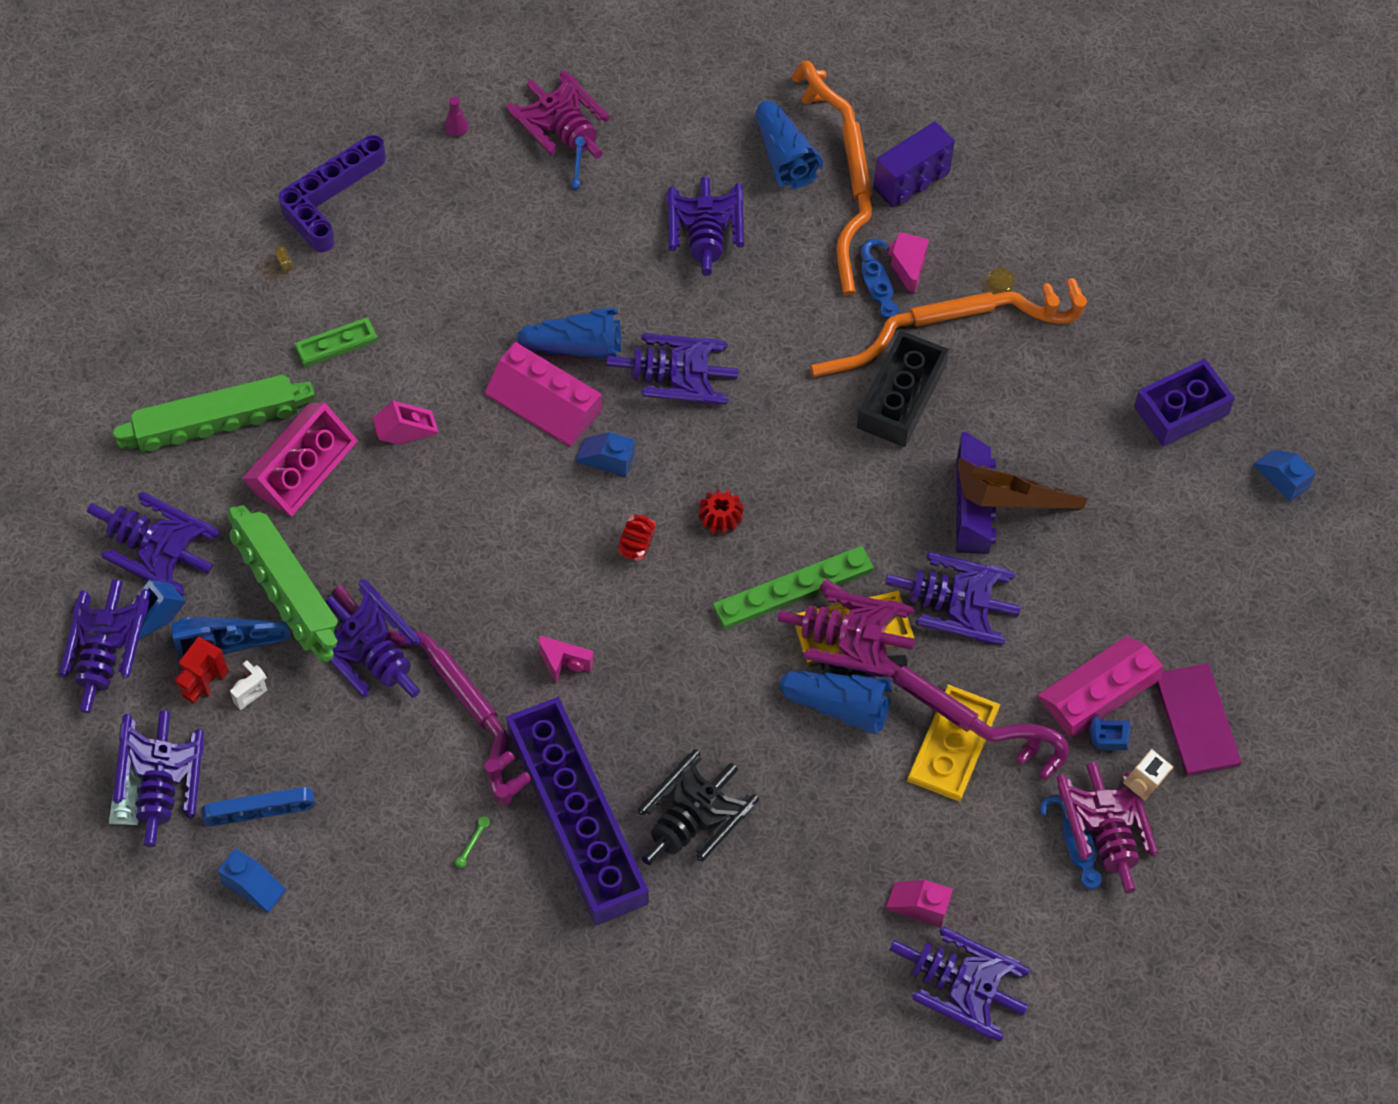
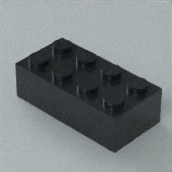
M900 330L859 409L856 428L906 447L946 367L949 349Z

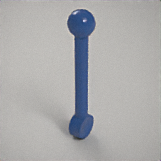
M582 136L575 139L577 150L574 179L571 182V188L575 190L580 188L578 180L582 146L585 144V139Z

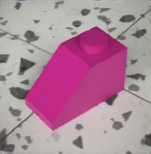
M899 232L896 242L891 241L888 256L892 257L891 267L909 293L915 294L927 255L929 239Z
M394 400L373 417L379 440L397 445L439 433L431 410Z
M927 880L894 882L886 910L942 927L953 889Z

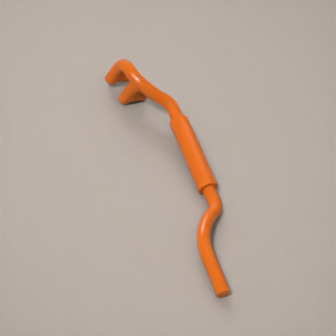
M804 60L798 64L792 74V80L796 83H801L803 80H808L809 82L808 87L801 96L802 102L804 104H811L812 102L826 101L842 114V136L853 196L858 201L859 213L841 231L837 241L836 257L843 296H853L856 294L849 258V245L854 234L872 216L870 198L873 193L859 123L855 120V114L849 102L837 95L823 82L826 79V72L824 70H816L810 61Z
M1070 278L1066 284L1072 307L1067 311H1057L1060 300L1049 283L1042 285L1045 306H1038L1016 292L997 294L986 292L914 307L910 309V312L890 317L884 323L875 342L865 351L851 357L810 365L811 374L815 378L865 366L884 351L892 339L895 330L899 327L912 324L914 327L986 313L994 311L995 307L1008 304L1016 306L1024 313L1036 319L1054 324H1068L1081 317L1087 299L1083 296L1077 281L1074 278Z

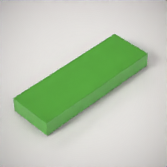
M367 317L296 342L294 346L305 368L378 342V338Z

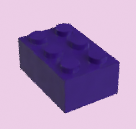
M934 121L876 158L873 189L892 208L899 203L907 202L914 193L919 190H926L933 181L938 178L942 179L949 174L955 140Z
M1203 359L1138 390L1134 408L1163 447L1228 416L1235 398L1208 361Z

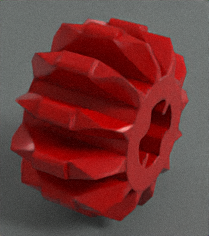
M717 488L715 495L707 492L705 499H701L699 502L698 518L702 520L704 528L711 527L712 534L717 529H721L723 535L727 532V528L735 531L737 524H741L743 521L744 505L740 503L738 495L731 496L729 489L725 493H721L719 488Z
M631 515L618 545L619 554L632 561L640 562L643 560L653 539L656 527L655 521L644 515Z

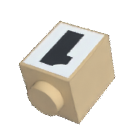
M1151 749L1123 783L1146 801L1173 769V766Z

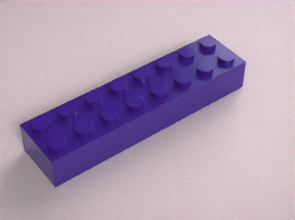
M559 696L506 716L507 732L525 772L531 777L530 783L594 925H599L648 905V888Z

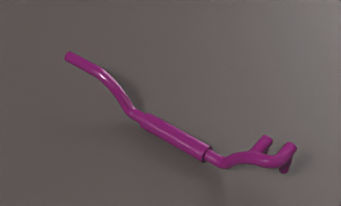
M825 579L819 588L823 593L827 589L848 593L828 579ZM851 604L843 605L849 610L859 609L852 607ZM881 643L878 651L879 662L891 664V668L895 671L894 676L891 677L893 678V683L964 731L968 732L971 730L990 742H1001L1016 738L1027 739L1022 750L1016 756V761L1021 765L1025 764L1030 757L1039 752L1041 740L1051 743L1055 750L1039 773L1043 780L1049 779L1053 773L1066 764L1069 745L1058 731L1034 724H1017L992 728L978 719L979 714L908 667H900L889 660L887 657V644Z
M342 585L334 588L332 595L351 616L359 610L358 604ZM388 630L389 634L385 637L386 641H392L395 645L410 646L404 640V635L401 636L397 631ZM415 632L421 638V643L418 646H421L428 654L430 664L481 727H486L494 737L489 760L485 762L484 768L495 801L501 806H508L512 801V796L522 790L521 788L531 781V777L527 772H523L515 779L512 778L503 784L502 770L515 757L510 751L505 752L508 744V734L496 718V711L445 648H440L426 633Z

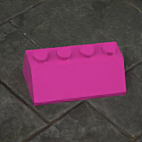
M517 342L499 360L485 391L486 396L569 447L574 444L602 410L601 393Z
M325 402L309 403L242 479L259 498L292 517L358 440Z
M1126 636L1039 693L1037 697L1072 739L1089 728L1094 717L1104 718L1161 680L1163 665L1147 645Z

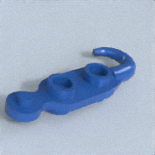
M870 239L860 249L862 258L861 274L870 297L875 302L881 304V316L889 319L897 315L899 309L891 301L893 287L885 268L871 255L870 249L873 246H881L886 251H889L890 247L883 240Z
M1060 795L1046 797L1041 803V815L1045 816L1047 814V807L1050 804L1056 803L1062 807L1064 811L1062 832L1071 861L1083 872L1081 877L1082 885L1089 890L1097 889L1102 878L1100 873L1093 867L1097 858V852L1090 831L1084 825L1085 831L1083 833L1088 837L1086 843L1091 847L1092 854L1089 855L1088 860L1083 861L1080 859L1064 802L1061 801Z

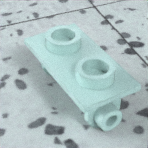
M131 765L129 775L126 776L128 780V785L125 786L127 797L125 800L122 799V802L119 804H115L112 801L109 824L138 825L139 820L135 814L137 809L135 799L138 796V784L142 783L141 778L135 777Z

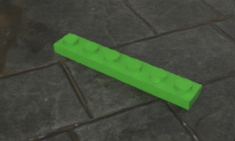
M860 546L713 603V609L723 629L726 630L821 593L819 588L825 579L839 586L873 573L874 566L863 546Z

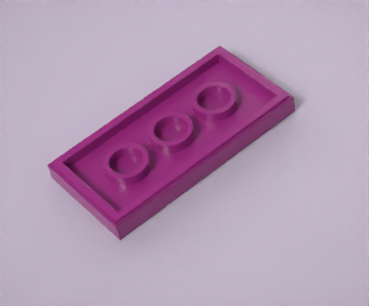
M1209 663L1163 671L1161 680L1156 682V686L1186 777L1241 766L1242 761Z

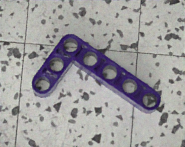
M369 135L280 191L279 203L283 217L314 250L327 252L334 246L332 225L316 207L385 163L386 154L383 139L377 135Z

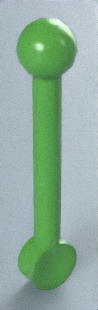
M487 817L479 818L476 832L461 857L455 860V865L458 868L465 867L466 858L483 829L489 827L490 822Z

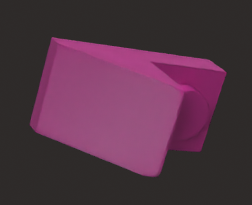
M544 636L539 638V653L555 683H557L564 665L575 672H591L594 664V653L592 650Z

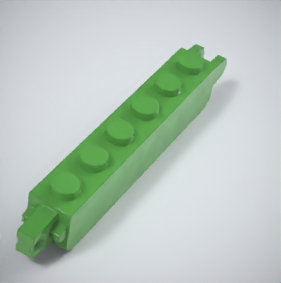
M279 375L136 410L131 416L132 422L116 426L113 436L117 439L116 446L119 449L126 450L139 447L140 452L145 450L155 451L161 446L169 444H183L187 440L198 437L207 438L214 433L222 431L231 432L239 429V427L251 424L260 425L267 420L275 418H288L292 414L298 413L297 407L315 400L314 390L311 382L291 384L288 377Z
M244 505L229 508L227 517L232 526L230 530L232 544L236 545L242 554L244 562L252 569L257 582L261 583L267 592L269 600L279 610L282 620L286 621L293 632L294 638L300 642L305 651L312 650L319 660L329 662L333 659L334 652L332 649L336 647L338 641L334 635L338 620L269 517L261 512L251 514Z

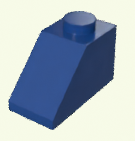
M612 432L587 437L583 441L576 462L626 477L635 457V439Z
M1275 449L1254 463V466L1290 502L1310 488L1316 474L1298 454Z
M149 580L143 587L150 594L148 598L149 605L146 617L143 619L139 639L170 623L185 604V599L171 583Z
M236 848L218 869L223 885L267 913L272 910L286 891L259 862Z

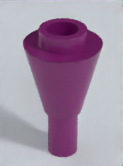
M451 97L449 99L450 109L444 123V129L449 135L461 136L468 131L469 123L460 108L459 99Z

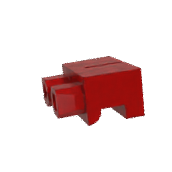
M198 636L179 661L181 673L175 679V683L181 688L179 692L181 697L192 704H195L202 694L209 697L211 691L208 685L215 677L223 680L229 673L222 650Z

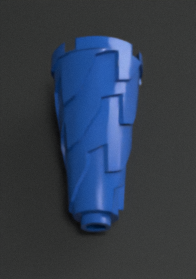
M774 101L761 102L756 110L755 118L762 133L769 162L773 169L774 179L783 189H785L784 185L790 184L791 190L809 185L818 177L816 172L818 168L821 171L823 169V160L818 150L813 148L804 134L788 118L780 105L778 106Z
M617 307L591 310L588 313L567 316V318L545 320L539 324L523 326L522 331L517 333L518 344L532 352H544V354L595 357V359L607 360V356L621 357L617 353L621 352L622 345L620 320L613 319V315H619Z
M798 670L797 672L790 671L788 675H783L779 689L792 702L816 709L819 713L840 719L845 724L863 729L864 732L879 735V730L882 731L891 704V699L885 696V691L892 693V681L885 678L878 679L852 674L851 676L826 672L825 674Z

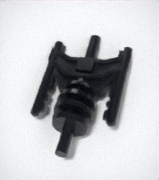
M694 749L690 754H687L678 764L677 768L638 808L640 815H645L646 813L650 815L655 810L654 806L661 804V798H666L675 789L672 802L675 807L668 809L666 815H662L658 820V824L654 825L651 836L655 844L642 856V861L645 864L651 865L663 851L669 854H676L681 851L682 847L687 846L691 842V838L696 836L700 826L704 829L717 826L712 832V837L705 839L706 844H701L696 849L698 853L696 855L697 860L703 862L734 827L748 815L759 801L757 795L752 794L749 796L747 794L742 800L727 797L720 790L738 771L736 765L729 763L712 782H709L700 775L696 768V765L701 761L700 751Z

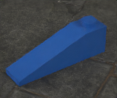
M185 617L171 623L172 637L179 660L182 659L198 636L221 649L223 654L291 639L286 622Z

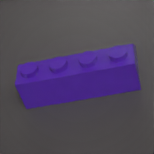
M961 432L956 458V553L989 554L991 544H996V528H992L991 522L996 519V507L979 506L963 496L957 463L960 457L977 466L983 464L990 467L989 469L996 470V458H991V447L969 433Z

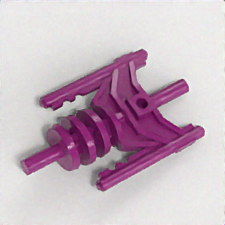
M565 70L560 72L559 81L562 83L561 86L549 94H546L534 80L527 82L526 87L539 100L534 104L519 107L517 103L506 105V110L513 119L520 123L549 155L555 153L557 146L553 141H549L548 136H544V132L541 129L549 132L555 129L563 143L575 152L577 150L575 139L582 136L585 139V144L582 146L581 152L587 150L595 159H599L602 156V150L594 143L597 137L596 130L581 113L579 101L586 108H590V113L595 114V118L598 121H609L610 115Z
M827 589L824 591L825 598H828V602H841L842 605L851 604L852 607L859 609L850 610L849 615L846 614L843 620H841V611L834 609L829 617L828 607H821L817 614L816 606H809L805 616L785 611L779 612L778 622L802 626V637L807 640L814 633V642L821 644L826 635V644L834 645L837 638H839V649L844 654L835 653L831 655L829 651L820 652L819 649L811 648L810 651L806 650L803 653L804 659L863 671L874 676L892 677L895 671L891 668V664L879 662L878 651L881 643L911 650L914 649L915 639L885 633L886 626L896 616L907 618V615L914 614L915 609L912 606L905 605V603L890 600L883 601Z
M1090 762L1086 765L1093 791L1090 792L1072 787L1071 780L1066 779L1065 775L1059 774L1056 777L1061 801L1064 802L1080 859L1086 861L1089 855L1092 854L1091 847L1086 843L1088 837L1083 833L1085 825L1089 831H1095L1097 836L1095 840L1096 846L1099 849L1098 854L1100 859L1104 861L1103 866L1106 871L1119 873L1124 893H1133L1136 889L1130 869L1139 862L1138 853H1136L1137 845L1132 840L1134 836L1129 829L1132 826L1133 818L1137 829L1141 831L1139 836L1144 841L1142 844L1144 852H1148L1152 857L1158 854L1141 797L1124 783V787L1120 790H1105L1097 762ZM1126 771L1122 777V782L1126 780L1132 771Z

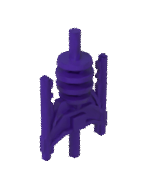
M702 177L700 179V197L698 198L682 197L679 190H676L675 187L668 188V249L675 251L677 247H680V239H678L680 232L678 230H680L681 222L687 230H690L689 246L693 259L701 263V273L704 276H709L712 274V263L717 261L722 254L723 232L721 228H726L731 219L732 227L734 228L732 229V234L734 235L732 236V242L739 248L744 246L743 185L737 183L734 187H731L730 194L713 197L710 196V178Z
M643 333L641 339L646 342V345L657 343L659 346L667 344L669 347H675L671 350L669 359H665V350L663 349L658 350L657 358L653 357V348L649 347L646 349L645 356H641V348L634 349L633 358L607 356L606 366L631 369L632 379L636 381L639 378V373H643V381L646 383H650L652 374H655L656 383H662L664 375H668V382H671V386L674 388L666 390L664 387L656 389L654 386L647 385L646 388L641 390L642 397L701 402L702 404L726 405L729 403V398L724 396V393L714 392L707 380V376L737 379L738 377L737 368L707 366V358L712 351L722 352L723 349L728 347L726 341L703 337L700 339Z
M145 492L138 495L139 500H141L140 504L145 507H152L155 512L161 511L162 516L170 520H159L157 524L154 523L148 528L150 519L144 515L138 521L139 512L135 510L130 511L127 515V507L120 506L113 514L91 503L87 513L108 523L106 535L113 538L117 534L116 542L121 545L128 540L127 547L133 550L141 544L138 556L144 565L135 560L129 561L125 555L119 556L118 552L113 549L103 551L101 554L103 559L146 581L154 580L171 583L182 597L185 594L182 589L183 585L173 580V570L180 560L206 574H209L213 564L187 552L186 549L191 542L201 536L210 540L213 537L219 538L221 535L220 530L201 519H196Z
M929 552L926 554V558L930 561V565L938 566L941 564L944 568L953 567L955 571L963 572L962 574L955 575L951 586L947 585L948 577L944 574L940 576L938 582H935L936 573L929 571L926 579H924L923 570H917L913 580L887 574L885 585L909 590V602L915 604L919 597L921 598V607L927 608L930 601L934 600V610H940L944 602L946 603L948 616L954 620L941 621L938 617L932 619L930 615L922 614L921 617L915 619L917 626L976 639L979 642L991 645L997 644L1002 646V644H1005V639L1001 636V632L991 630L987 619V611L993 610L1014 616H1019L1021 606L990 599L991 587L996 581L1008 583L1009 580L1015 578L1014 572L1006 570V568L994 565L988 566Z
M112 579L105 609L97 610L89 608L91 596L88 595L89 593L86 590L79 592L59 675L62 678L72 673L74 667L72 661L76 659L75 651L78 649L80 642L81 646L88 648L81 650L79 658L83 661L77 662L76 670L80 673L75 675V682L85 687L79 711L91 713L96 690L108 689L111 683L107 679L113 678L114 669L112 667L116 665V657L112 654H115L116 649H121L123 645L125 652L121 656L123 662L119 664L118 672L121 673L120 675L123 678L130 676L143 619L146 617L149 605L148 598L150 593L148 590L143 589L140 595H136L134 604L122 609H116L123 582Z
M366 579L359 581L358 585L360 588L358 591L364 598L359 610L352 616L333 596L329 597L325 601L326 604L343 623L337 632L334 633L338 641L336 647L332 649L334 656L330 663L362 697L369 695L368 688L370 686L364 680H360L361 676L358 673L354 674L353 667L345 659L357 663L365 660L364 664L367 669L372 671V675L376 679L381 680L383 685L390 687L398 683L411 698H415L420 693V690L406 676L411 668V664L407 658H404L403 652L396 648L392 641H386L385 637L389 634L386 621L394 629L398 628L399 635H404V640L410 646L412 643L419 645L421 638Z
M168 711L159 712L156 740L148 739L135 731V720H132L130 714L123 715L120 725V742L112 801L115 804H119L122 802V799H126L127 790H125V786L128 785L126 776L129 775L131 765L135 777L141 778L142 783L138 784L137 788L138 796L135 799V805L137 806L135 814L139 821L146 823L144 846L146 847L156 846L158 824L170 821L172 816L170 810L173 809L175 802L173 800L175 788L172 784L177 785L185 774V788H187V792L184 793L186 802L183 803L182 811L186 812L188 818L195 817L201 756L203 755L204 731L197 729L195 733H191L190 743L177 745L167 742L171 714Z
M946 927L939 930L940 935L943 936L942 941L947 943L953 942L957 948L963 947L967 953L975 956L966 957L959 967L954 965L957 957L954 953H951L947 960L942 958L945 948L939 946L935 954L929 952L932 944L925 943L919 952L893 940L889 950L915 963L911 972L913 976L917 977L920 971L924 972L923 982L927 985L933 977L938 978L935 988L939 990L943 988L945 982L951 984L949 987V999L953 1004L947 1001L941 1002L937 996L930 997L929 992L922 989L920 992H913L912 1000L973 1029L974 1032L988 1039L992 1038L998 1042L1002 1041L1004 1036L1000 1032V1027L990 1022L989 1006L991 1001L1024 1015L1028 1007L1027 1004L997 990L999 981L1010 973L1018 978L1029 974V968L1022 965V962L991 950Z

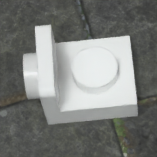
M247 660L242 663L247 678L239 680L233 686V689L230 690L233 703L239 710H242L267 691L264 681L267 678L265 673L258 665L253 667Z

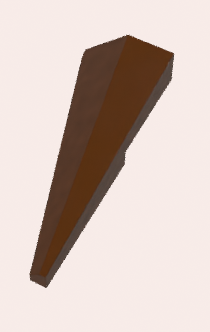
M960 457L957 463L963 496L979 506L1084 509L1088 499L1079 494L1063 492L1064 490L1060 488H1047V486L1040 482L1012 473L989 469L990 467L983 464L977 466Z

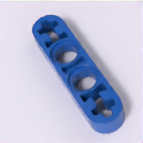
M302 787L212 802L202 807V820L206 826H217L312 809L315 806L313 790Z

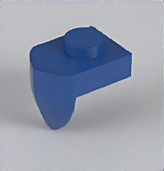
M1099 716L1094 717L1089 726V735L1093 746L1097 750H1128L1131 731L1130 721L1101 720Z

